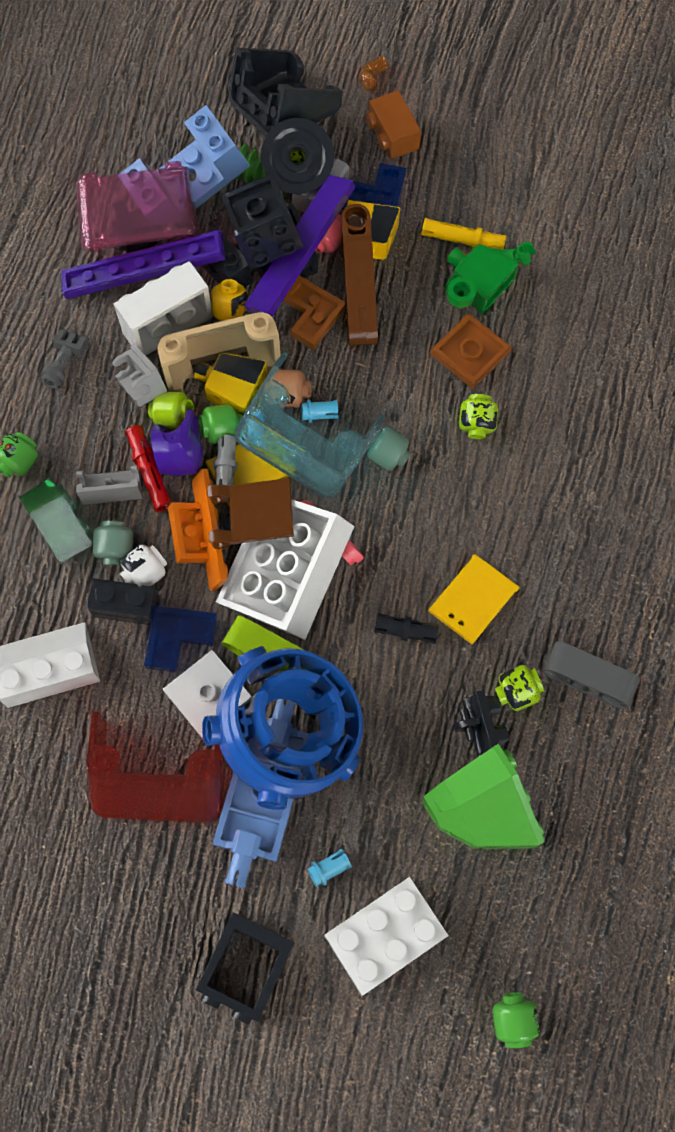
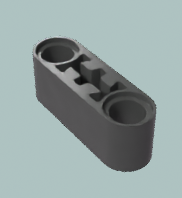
M555 642L543 670V673L549 678L620 709H629L640 682V678L636 674L563 642Z

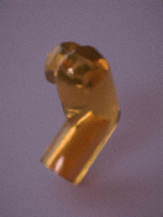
M383 56L368 62L361 68L359 82H362L365 90L376 86L377 80L374 78V75L387 69V61Z

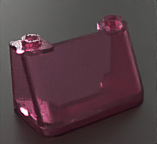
M181 161L165 163V168L98 177L97 173H87L80 175L81 180L76 181L80 241L82 250L86 252L103 251L104 246L111 249L116 246L166 239L176 240V236L177 238H188L199 235L190 170L187 166H182Z

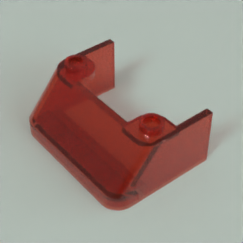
M92 711L87 753V774L90 805L95 814L104 819L201 824L211 823L218 818L222 808L225 758L219 745H215L214 750H198L194 752L187 761L186 775L120 772L121 758L119 753L112 746L105 745L108 722L100 712Z

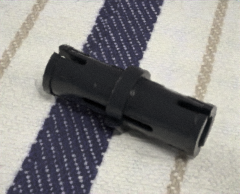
M378 613L374 633L402 637L401 640L404 641L413 639L436 644L439 624L411 620L412 617L410 616L401 618Z

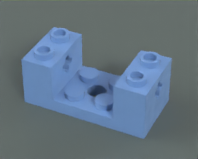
M207 105L184 122L196 140L157 171L152 173L139 158L117 175L145 217L162 234H165L250 167L247 160ZM191 173H196L195 180L192 183L186 184V177Z

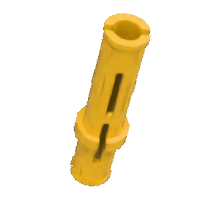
M426 217L421 233L422 236L472 246V249L481 244L486 247L504 249L507 235L483 231L481 227L473 229Z

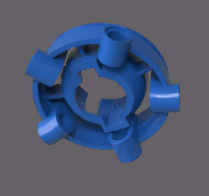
M261 646L239 656L238 660L241 668L233 674L224 686L217 703L216 715L204 717L202 735L207 746L219 745L224 758L236 775L250 787L259 791L257 805L266 809L284 810L287 808L288 798H300L314 794L328 787L338 778L342 781L348 780L355 771L360 759L357 752L362 740L363 717L358 697L346 676L327 659L313 652L301 649H278L267 653L265 647ZM286 663H289L288 670L277 673L287 665ZM246 679L249 685L267 679L259 691L253 695L249 708L245 710V706H238ZM278 699L290 700L298 704L305 711L306 715H318L320 731L310 733L306 744L299 750L289 747L284 751L275 749L269 744L275 735L270 726H268L265 707L270 702ZM345 725V735L342 736ZM247 743H255L260 752L275 763L289 767H301L305 780H302L301 772L273 766L270 769L267 768L255 757ZM320 761V767L330 772L325 777L319 779L314 764Z

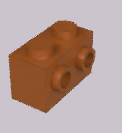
M399 90L369 100V109L366 114L368 127L371 130L374 129L380 149L386 151L390 160L420 149L421 129Z

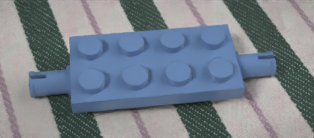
M278 699L273 716L267 721L268 726H270L275 735L269 744L280 751H284L287 747L299 750L306 744L309 733L292 728L291 719L296 703L288 700L285 705L286 699ZM247 743L251 752L267 768L270 769L273 766L302 772L301 767L283 766L271 761L260 752L255 743ZM233 771L212 844L213 846L231 850L230 852L233 853L224 883L234 886L237 873L239 872L236 886L245 889L252 859L258 857L277 863L294 798H288L287 808L284 810L260 807L257 805L259 791L246 784Z

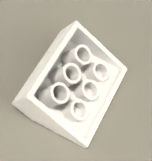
M292 500L294 537L242 543L216 602L305 640L354 526L335 513Z

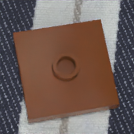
M467 313L430 350V355L470 388L474 389L511 352L512 347L470 313Z

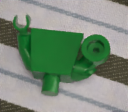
M523 242L514 249L491 248L481 244L477 245L468 255L459 248H454L447 258V262L456 268L454 275L449 278L445 286L449 303L457 308H466L472 305L483 315L515 280L519 262L521 261L523 265L530 264L531 258L529 255L536 254L533 244L531 242Z

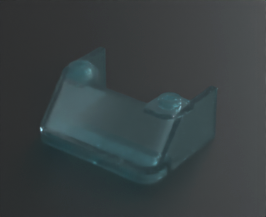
M283 351L236 426L235 439L239 445L318 495L333 497L341 490L380 432L385 416L379 414L365 437L354 430H343L331 442L283 412L282 410L288 402L289 394L285 386L274 379L288 357V354Z

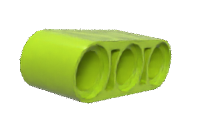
M237 616L221 642L224 647L239 656L261 646L265 647L267 653L287 648L304 650L242 616ZM286 663L287 665L277 673L288 670L289 663Z

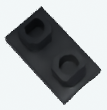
M484 690L476 691L473 693V696L462 700L464 709L459 710L462 721L454 724L455 732L465 731L467 742L473 741L477 755H482L495 745H501L510 739L507 727L505 725L494 726L491 716L501 712L499 697L486 696Z

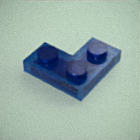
M380 163L375 184L371 185L353 181L355 189L348 200L398 207L407 168ZM348 200L344 204L342 210H344L345 207H347Z
M155 606L144 663L145 668L177 673L182 643L213 646L217 613Z

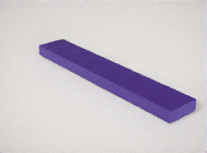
M333 175L327 177L295 226L304 247L271 263L244 305L248 312H264L273 317L355 189L352 180Z
M220 230L61 270L62 295L66 299H71L162 276L169 273L172 268L181 266L190 261L193 267L226 260L223 234Z

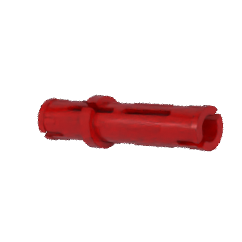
M132 426L125 432L133 451L132 460L139 467L154 511H166L172 502L157 468L153 449L149 446L143 426Z

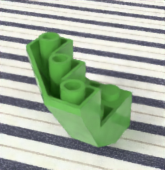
M499 744L445 779L427 793L421 801L438 830L472 849H535L545 842L542 836L544 831L536 820L529 803L531 801L530 796L522 786L518 773L514 769L517 767L516 761L507 749L502 750Z

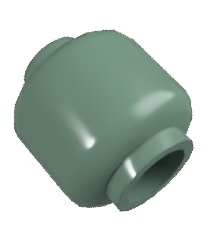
M389 426L382 428V430L377 428L365 446L368 450V459L387 471L394 469L397 465L402 468L411 454L407 450L409 446L408 438Z
M102 521L101 526L96 527L93 532V555L96 558L103 559V565H121V559L133 550V531L126 527V522Z

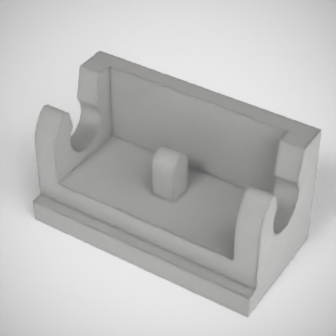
M133 344L130 346V350L117 356L112 364L117 367L124 362L128 363V367L125 370H121L115 377L134 402L141 407L152 401L156 396L166 393L167 389L157 368Z
M132 465L131 470L89 475H85L84 471H76L79 485H76V492L83 505L142 499L141 473L138 465Z

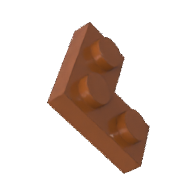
M300 275L283 300V302L303 313L290 330L291 337L313 350L316 349L346 309V302Z

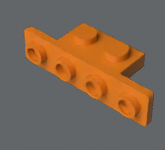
M201 469L192 479L195 503L172 502L168 506L176 563H205L209 590L216 591L226 582L228 567L223 561L222 549L213 548L212 543L209 541V532L218 529V510L207 496V488L209 485H213V481L209 479L208 469Z

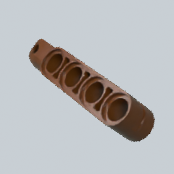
M351 204L343 210L341 220L349 346L378 344L371 216L365 206Z

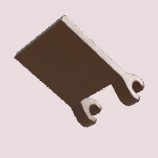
M290 478L232 486H208L207 496L212 504H221L230 500L231 531L211 530L209 532V541L212 543L213 548L222 549L233 544L294 537Z

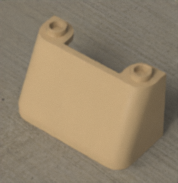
M264 312L168 334L159 341L157 346L168 391H181L184 393L183 385L188 378H194L192 365L218 359L221 353L235 355L247 352L249 358L267 361L268 372L282 369L277 326L273 317Z

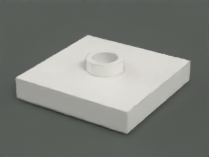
M211 650L164 687L163 691L203 739V719L205 716L216 715L220 694L233 674L214 651ZM244 687L240 694L238 706H244L252 700L251 695Z

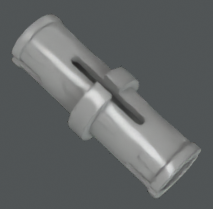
M222 435L218 439L217 460L214 461L216 485H234V475L238 469V463L235 461L237 442L235 436L224 435V442Z

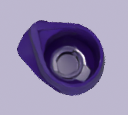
M187 410L185 419L180 427H177L175 431L166 433V427L156 424L152 426L151 443L160 474L171 476L195 475L199 471L203 457L202 444L199 437V424L195 412Z

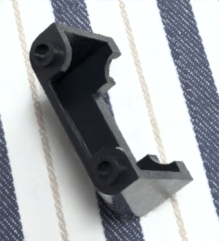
M240 47L235 49L229 86L230 103L265 137L275 125L287 119L303 118L318 123L336 114L342 105L343 91L334 85H328L325 89L307 88L300 81L304 74V64L301 58L292 50Z

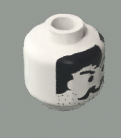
M139 545L121 559V566L124 571L120 575L126 583L138 584V587L142 585L152 586L165 576L164 566L167 565V562L153 545L150 547Z

